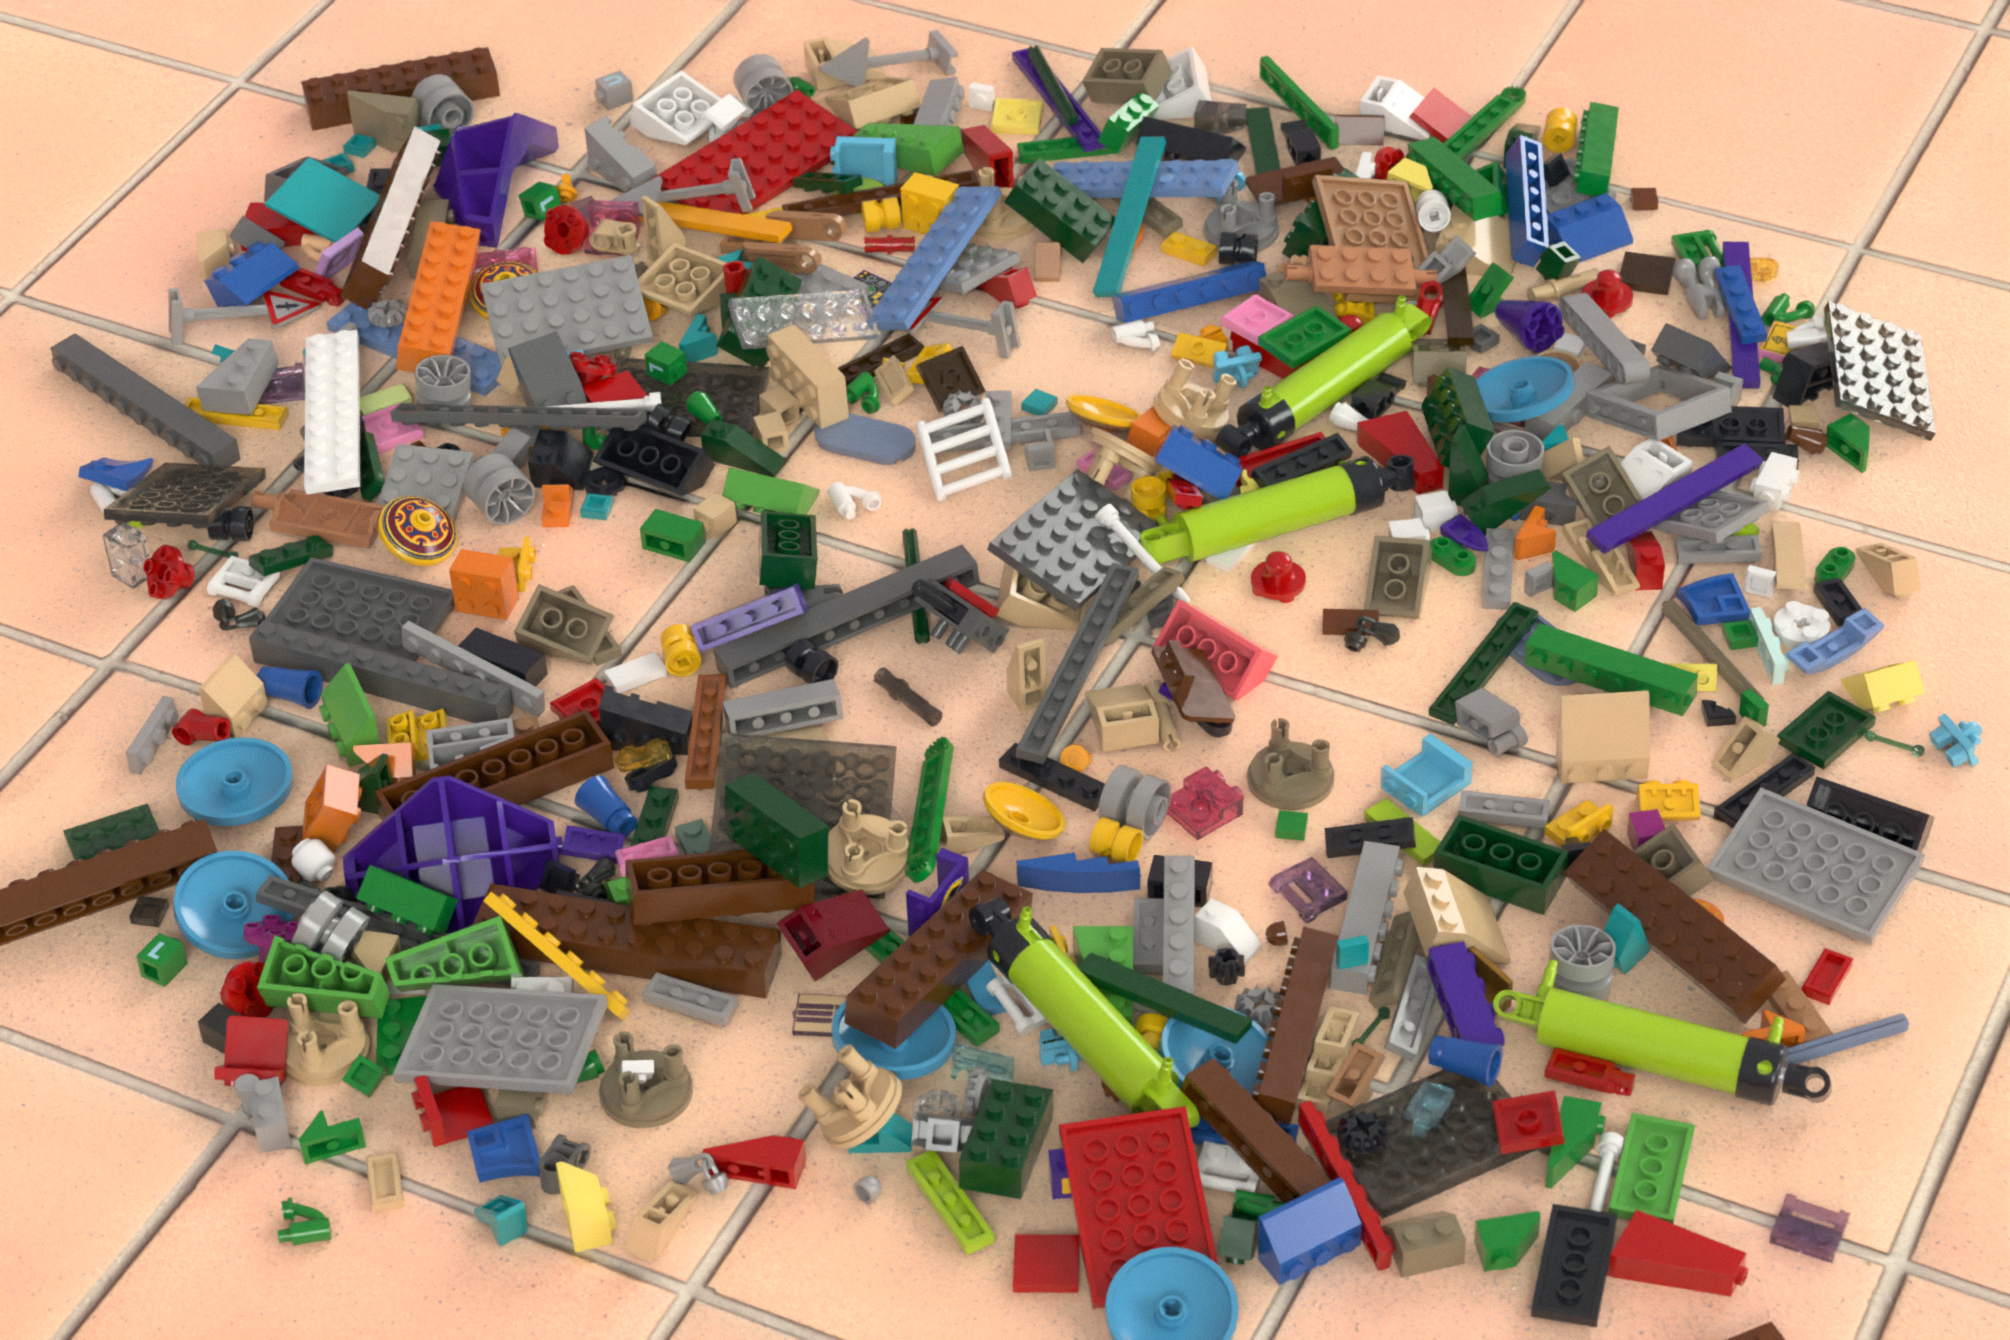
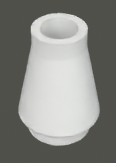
M1337 402L1329 417V421L1333 422L1335 427L1357 431V422L1369 420L1346 402L1344 404Z

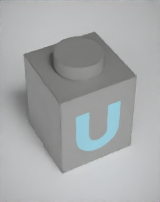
M620 70L595 79V98L607 110L633 101L631 81Z

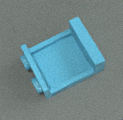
M837 136L835 146H831L830 159L835 161L832 173L862 175L864 178L877 180L885 184V186L897 184L896 138Z
M1430 733L1422 739V751L1395 770L1388 765L1381 768V788L1387 794L1402 802L1408 809L1423 817L1471 784L1473 762Z

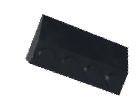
M1143 116L1136 140V145L1138 146L1141 137L1164 136L1166 144L1163 154H1165L1164 158L1169 160H1179V158L1186 159L1187 161L1198 159L1204 161L1233 159L1239 162L1247 148L1234 137Z
M641 425L638 429L632 431H625L622 427H613L593 459L595 464L680 497L702 488L715 467L706 450Z
M1817 776L1806 804L1810 808L1918 852H1922L1935 820V817Z

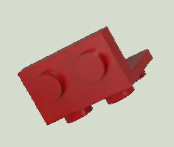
M230 1016L227 1019L224 1065L215 1067L214 1080H224V1086L235 1087L236 1079L244 1074H253L259 1080L278 1077L279 1083L285 1081L288 1021L280 1018Z
M426 1075L414 1078L416 1091L411 1092L415 1110L421 1109L422 1114H419V1120L423 1132H429L434 1147L468 1138L467 1131L493 1124L481 1088L458 1087L433 1095Z

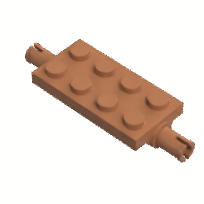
M1310 245L1308 250L1309 263L1307 265L1285 264L1283 270L1285 281H1306V283L1313 284L1314 292L1414 296L1416 285H1422L1430 280L1437 282L1436 270H1415L1412 265L1410 249Z
M291 489L288 494L277 493L276 495L255 491L251 500L253 508L273 510L274 515L269 522L271 531L304 537L318 535L326 541L370 548L379 534L378 519L385 505L318 493L306 495V491Z

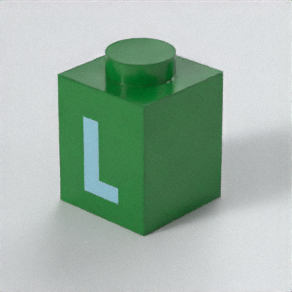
M540 181L518 195L525 217L540 221L546 218V212L549 209L561 205L556 185Z
M661 341L644 354L647 375L669 386L687 373L685 352Z
M158 933L136 956L141 977L164 987L188 964L183 943L176 938H170L161 933Z

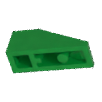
M1569 1096L1563 1097L1560 1119L1565 1144L1554 1145L1551 1148L1547 1165L1546 1188H1553L1594 1148L1597 1134L1601 1135L1604 1133L1606 1116H1601L1602 1102Z

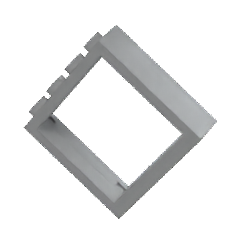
M1660 364L1650 368V379L1648 381L1622 385L1617 380L1586 392L1589 418L1656 441L1732 412L1730 387ZM1658 392H1664L1685 399L1683 402L1660 411L1633 403Z

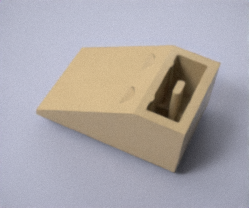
M829 37L803 41L805 66L817 90H828L832 87L850 85L823 73L820 70V66L854 45L853 43ZM869 48L868 57L876 56L873 48ZM882 66L866 69L865 81L886 77Z
M1141 683L1085 692L1103 752L1159 743V717L1153 699Z

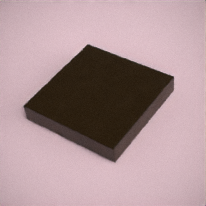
M1625 251L1620 271L1621 282L1628 285L1632 291L1668 295L1676 258Z
M963 346L921 362L916 366L939 413L943 411L944 402L950 393L955 394L958 390L962 393L971 391L972 395L980 396L986 391Z

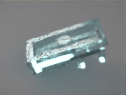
M954 1043L952 1048V1066L950 1069L952 1079H956L959 1071L965 1070L968 1072L967 1080H969L970 1073L974 1068L982 1066L987 1068L990 1081L992 1079L1012 1081L1014 1075L1013 1057Z
M1429 1081L1423 1082L1404 1114L1405 1119L1414 1121L1412 1135L1425 1138L1426 1130H1430L1431 1126L1436 1127L1453 1101L1455 1089Z

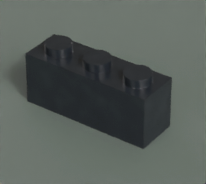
M477 627L458 645V647L535 687L548 675L544 653Z

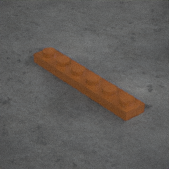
M726 674L698 675L685 773L686 789H715L724 714L722 701H725L727 689Z

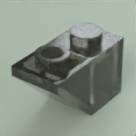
M1199 100L1194 112V128L1222 135L1246 127L1247 104Z

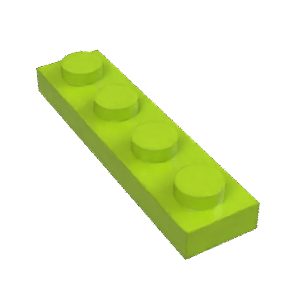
M934 1150L905 1161L907 1172L966 1255L995 1243V1234L963 1189L959 1188L958 1182Z

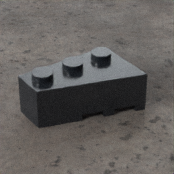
M1835 339L1789 351L1783 359V368L1772 399L1788 408L1789 405H1802L1807 400L1815 401L1819 397V392L1824 389L1830 391L1851 377L1859 353Z
M605 685L599 705L601 730L611 742L612 750L660 754L672 752L675 755H688L693 719L692 711L661 701L653 704L640 700V695L631 693L630 696L614 692V687Z

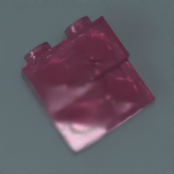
M1205 766L1183 779L1184 787L1171 794L1167 814L1195 839L1199 840L1243 815L1244 795L1238 786L1230 787L1225 783V778L1219 770L1211 771Z

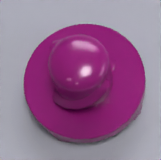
M278 915L263 916V921L249 922L243 925V938L246 942L259 948V962L265 964L274 936L284 938L285 942L291 944L297 930L298 921H281V917Z

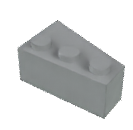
M605 116L584 128L588 155L587 163L592 171L600 174L623 191L628 192L657 176L656 165L637 146L631 147L625 140L626 135L622 130L617 132L610 125L612 120Z
M248 338L196 387L203 411L252 415L279 365L272 340Z
M512 718L426 730L430 770L514 738Z

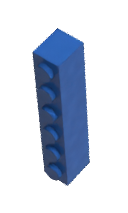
M1520 135L1505 154L1511 259L1534 268L1540 260L1541 254L1549 247L1542 143Z
M1250 261L1112 295L1116 320L1127 323L1258 291L1259 279L1266 277L1265 265L1262 262Z

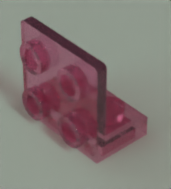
M589 200L590 229L585 242L584 253L624 256L618 253L601 252L594 249L589 242V238L601 220L610 219L634 223L637 228L635 234L637 240L641 228L639 203L634 201Z

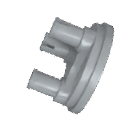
M1233 179L1224 197L1220 200V206L1209 213L1204 223L1205 238L1208 243L1216 245L1219 250L1222 232L1236 233L1238 237H1241L1243 233L1258 235V252L1270 247L1279 235V224L1277 215L1274 212L1275 195L1270 192L1261 193L1259 195V204L1240 201L1237 198L1238 182Z

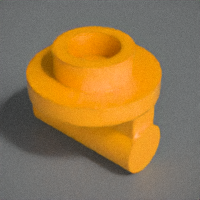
M563 174L561 176L562 184L556 186L559 192L560 201L568 203L571 200L577 199L578 192L573 188L571 176Z
M643 297L649 321L658 319L660 315L666 316L667 306Z
M1210 324L1200 330L1201 334L1198 337L1228 344V339L1224 335L1221 326L1215 327L1214 324Z
M1072 744L1062 751L1060 762L1065 766L1082 772L1088 765H1091L1092 754L1088 753L1083 746Z

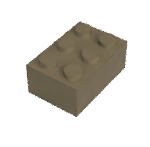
M1101 48L1084 76L1082 83L1091 102L1127 103L1139 92L1149 95L1155 101L1172 70L1163 50Z

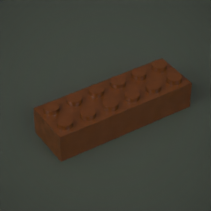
M746 849L625 860L626 892L634 925L797 910L801 906L814 903L815 882L799 889Z

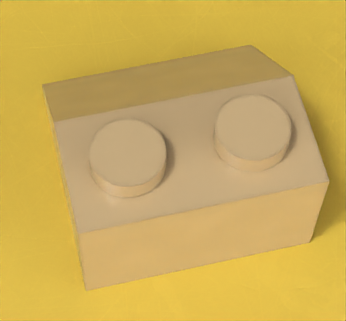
M230 653L199 687L205 716L228 718L231 724L230 737L238 738L268 704L264 683L233 653Z

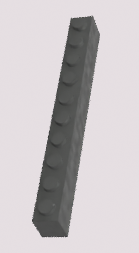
M76 333L50 347L53 356L52 364L57 371L63 372L73 382H78L90 393L96 394L105 403H109L117 408L121 414H126L136 424L144 426L153 435L165 440L169 446H174L180 450L186 457H190L199 463L202 468L208 469L217 475L241 460L237 439Z
M963 545L954 547L811 607L802 614L714 648L717 670L720 674H726L727 684L730 688H734L785 666L788 651L799 640H810L823 650L923 608L922 605L914 601L916 595L911 591L913 583L918 579L926 582L930 577L945 586L944 584L950 576L966 588L979 584L977 562Z
M265 620L258 625L249 637L255 663L294 670H317L320 672L323 681L328 683L331 682L344 664L350 663L364 693L433 712L444 709L447 716L473 723L506 719L513 713L510 689L504 685Z

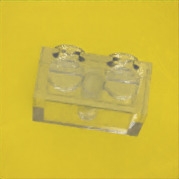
M122 521L104 533L102 537L112 577L135 589L147 580V574L144 573L143 566L145 560L150 558L145 534L137 527H132Z

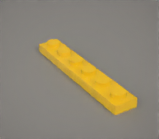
M490 892L483 900L588 992L606 995L607 1008L622 1020L629 1016L632 1011L625 1006L628 1000L615 989L612 993L605 989L603 985L606 981L593 970L589 974L580 967L583 964L580 958L571 951L567 954L562 952L558 948L561 942L548 931L544 935L536 929L539 923L526 912L520 916L513 910L517 904L504 893L498 897L493 892Z

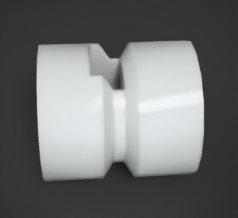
M1428 190L1418 196L1415 209L1420 225L1430 232L1443 230L1451 218L1446 197L1437 190Z

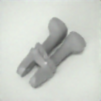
M1713 256L1705 257L1698 265L1697 278L1700 284L1697 283L1696 268L1691 259H1681L1673 266V275L1679 283L1686 287L1684 294L1699 319L1707 318L1708 307H1711L1715 318H1721L1725 314L1723 297L1714 282L1715 268H1720L1721 264Z

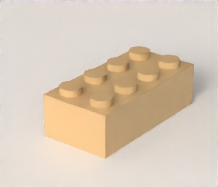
M795 324L768 334L769 346L766 347L771 363V367H769L770 377L798 399L799 408L806 412L810 421H814L823 429L848 419L845 376Z

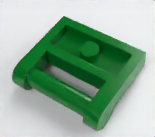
M1712 230L1672 235L1671 244L1679 259H1691L1695 264L1696 272L1700 261L1705 257H1709L1704 245L1709 248L1713 257L1720 261L1721 267H1724L1723 252L1716 242L1717 236Z

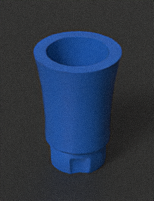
M264 666L256 675L264 683L265 692L269 697L283 699L307 709L315 707L320 700L323 690V679L317 670H294Z
M601 775L594 776L584 782L575 795V805L593 817L608 832L625 834L626 838L636 829L637 818L613 790L606 777Z
M1436 1035L1430 1044L1428 1059L1429 1064L1441 1067L1444 1071L1462 1075L1491 1087L1495 1083L1500 1071L1503 1050L1501 1044L1480 1043Z

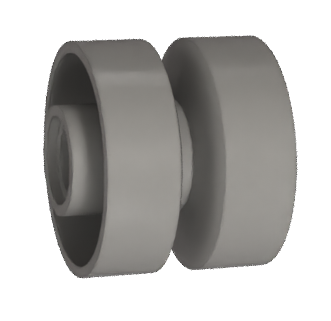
M752 55L743 60L734 72V86L743 102L754 110L753 116L793 93V87L779 62L770 55Z
M440 74L432 75L422 80L414 89L412 98H417L420 119L426 126L440 124L441 129L449 128L451 137L456 128L471 124L474 117L473 103L450 77Z
M435 355L422 360L416 366V404L471 405L470 367L463 359L452 355Z
M1506 430L1495 434L1487 445L1486 469L1489 474L1488 484L1536 469L1542 471L1544 445L1542 441L1534 434L1522 430Z
M494 453L478 459L469 468L464 478L465 494L492 523L497 525H508L520 520L530 510L535 499V488L531 481L503 454Z
M1125 765L1117 766L1110 774L1103 788L1098 809L1099 819L1107 817L1118 821L1121 828L1124 825H1129L1142 830L1144 838H1152L1161 827L1169 808L1171 799L1170 782L1150 774L1143 776L1141 771Z
M325 890L314 903L312 902L302 915L291 944L296 945L297 943L306 946L308 950L314 952L322 943L324 945L320 951L321 955L325 953L333 956L335 960L345 963L353 952L354 944L359 942L364 930H366L370 917L351 907L339 919L338 916L341 912L343 901Z
M1570 925L1558 930L1551 939L1549 960L1558 962L1553 988L1605 1000L1611 991L1616 945L1612 937L1605 931L1589 925Z

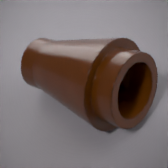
M1790 425L1785 433V440L1798 444L1800 448L1813 455L1823 452L1828 436L1821 429Z

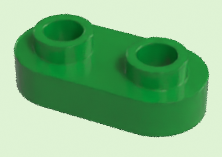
M1437 537L1430 541L1432 561L1457 576H1468L1475 571L1476 557L1472 552L1447 537Z
M1846 547L1831 549L1816 567L1815 583L1839 577L1844 582L1854 568L1855 554Z

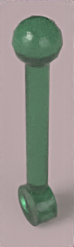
M190 540L187 544L190 550L198 549L228 559L231 556L239 558L236 551L224 552L200 545L195 540Z
M1872 730L1865 733V739L1869 742L1875 740L1908 750L1916 757L1924 755L1925 748L1922 745L1911 746L1876 735Z
M1380 1007L1378 1009V1016L1360 1038L1353 1040L1352 1047L1355 1042L1364 1045V1041L1379 1023L1390 1017V1009L1388 1007Z

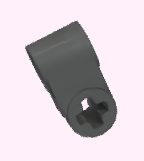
M558 1134L552 1141L551 1146L538 1161L542 1190L551 1195L561 1194L556 1163L564 1162L583 1169L590 1157V1145L585 1142L581 1144L567 1140L565 1135Z

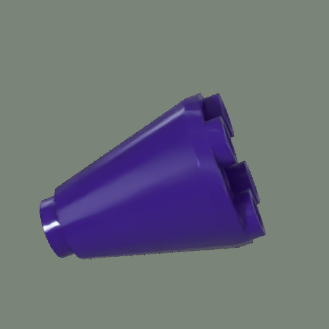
M1503 300L1495 308V317L1525 348L1537 354L1549 349L1556 340L1564 335L1565 329L1562 326V313L1557 305L1547 301Z

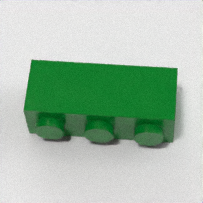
M1139 92L1108 118L1098 142L1115 153H1120L1138 137L1143 116L1154 118L1160 104L1155 102L1149 95Z
M369 865L356 899L366 903L365 909L381 914L383 910L392 913L390 919L407 925L408 921L417 924L416 930L432 936L434 931L446 932L458 902L456 898L372 865Z

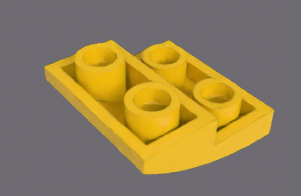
M444 709L429 712L416 717L413 710H409L386 718L388 744L415 743L416 761L429 760L426 730L448 727V719Z

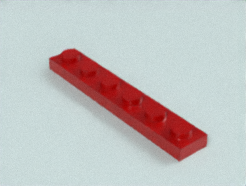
M1311 1100L1300 1103L1298 1124L1325 1174L1333 1180L1339 1177L1344 1180L1362 1223L1361 1240L1378 1271L1390 1268L1392 1253H1394L1395 1248L1391 1237L1388 1234L1385 1235L1381 1229V1222L1377 1211L1370 1209L1363 1186L1361 1184L1357 1185L1353 1177V1169L1347 1159L1344 1160L1340 1154L1337 1138L1334 1135L1330 1136L1326 1128L1327 1125L1323 1113L1316 1110Z

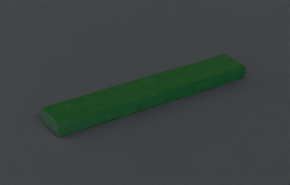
M1269 107L1245 108V120L1255 174L1281 169Z
M1513 602L1430 706L1429 716L1454 726L1457 722L1455 701L1485 687L1539 618L1538 611Z
M1090 953L1077 966L1091 983L1097 987L1234 1044H1237L1252 1027V1019L1094 953Z

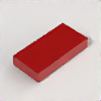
M949 576L944 585L947 589L989 617L995 618L999 612V609L952 577Z
M1824 948L1801 988L1806 997L1830 1005L1853 965V958Z

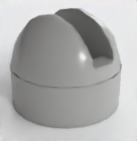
M865 1176L854 1184V1191L857 1197L865 1204H871L881 1194V1182L874 1176Z

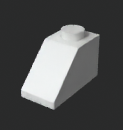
M1213 898L1195 915V942L1216 952L1218 949L1232 948L1238 953V956L1244 955V965L1262 948V943L1238 911Z

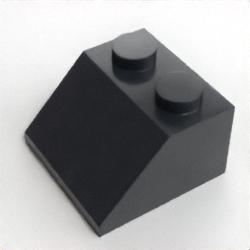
M539 429L528 461L530 481L534 488H542V485H570L573 490L584 491L583 478L590 472L594 452L566 431Z

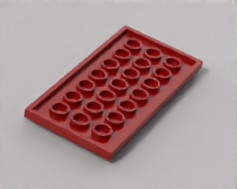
M796 90L653 177V179L658 176L661 177V191L723 183L724 180H729L728 173L731 159L741 158L755 193V199H749L753 211L792 187V178L807 172H816L831 162V146L835 145L837 136L854 137L858 131ZM723 193L675 200L680 205L741 215L750 213H742L735 194L725 195Z

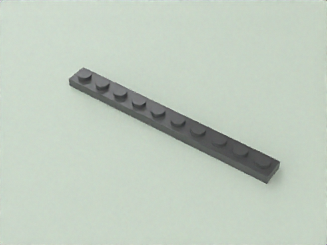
M401 403L390 412L391 421L402 422V425H414L420 422L426 423L427 426H436L441 423H450L454 427L465 424H474L476 427L499 424L501 428H508L514 425H523L524 428H536L539 425L548 426L550 429L573 426V429L576 430L588 427L609 430L613 427H622L625 431H632L638 429L647 420L646 409Z
M1116 563L1111 564L1016 748L1017 758L1044 764L1139 577L1138 568Z
M270 875L256 892V902L302 917L308 906L312 902L314 903L322 892ZM341 899L343 905L338 916L339 919L351 907L356 908L370 917L366 931L399 935L402 951L449 935L434 931L432 936L416 930L417 924L408 921L407 925L390 919V914L384 912L378 914L365 909L363 905ZM519 957L525 977H538L540 974V964ZM511 980L497 981V983L511 987Z

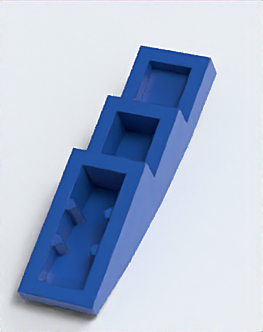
M1075 852L1016 861L1017 884L1021 887L1069 893H1111L1140 890V866L1138 860L1108 865L1106 856L1077 860Z

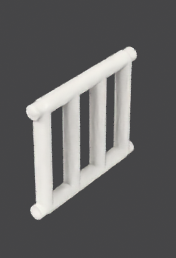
M989 398L982 399L979 405L928 423L919 421L916 423L933 491L938 502L946 500L947 495L999 477L1008 479L1012 476ZM984 414L987 425L931 444L929 433ZM990 435L992 446L937 465L936 453ZM996 456L998 467L943 486L940 475Z

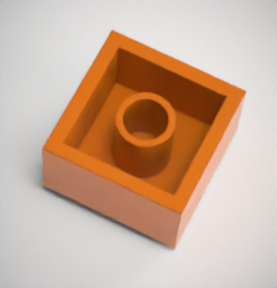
M465 549L460 550L449 569L455 611L507 620L519 600L513 558Z
M326 764L305 801L302 841L307 838L310 840L319 839L333 853L336 852L340 843L344 844L347 841L350 826L358 822L361 808L358 807L362 794V788L359 787L360 774Z

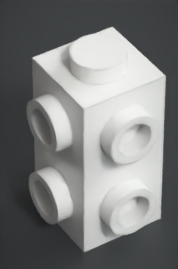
M1771 452L1767 461H1763L1759 468V477H1754L1752 480L1750 493H1754L1753 498L1766 500L1769 502V509L1779 511L1783 502L1789 501L1792 485L1796 486L1800 476V470H1796L1798 459Z

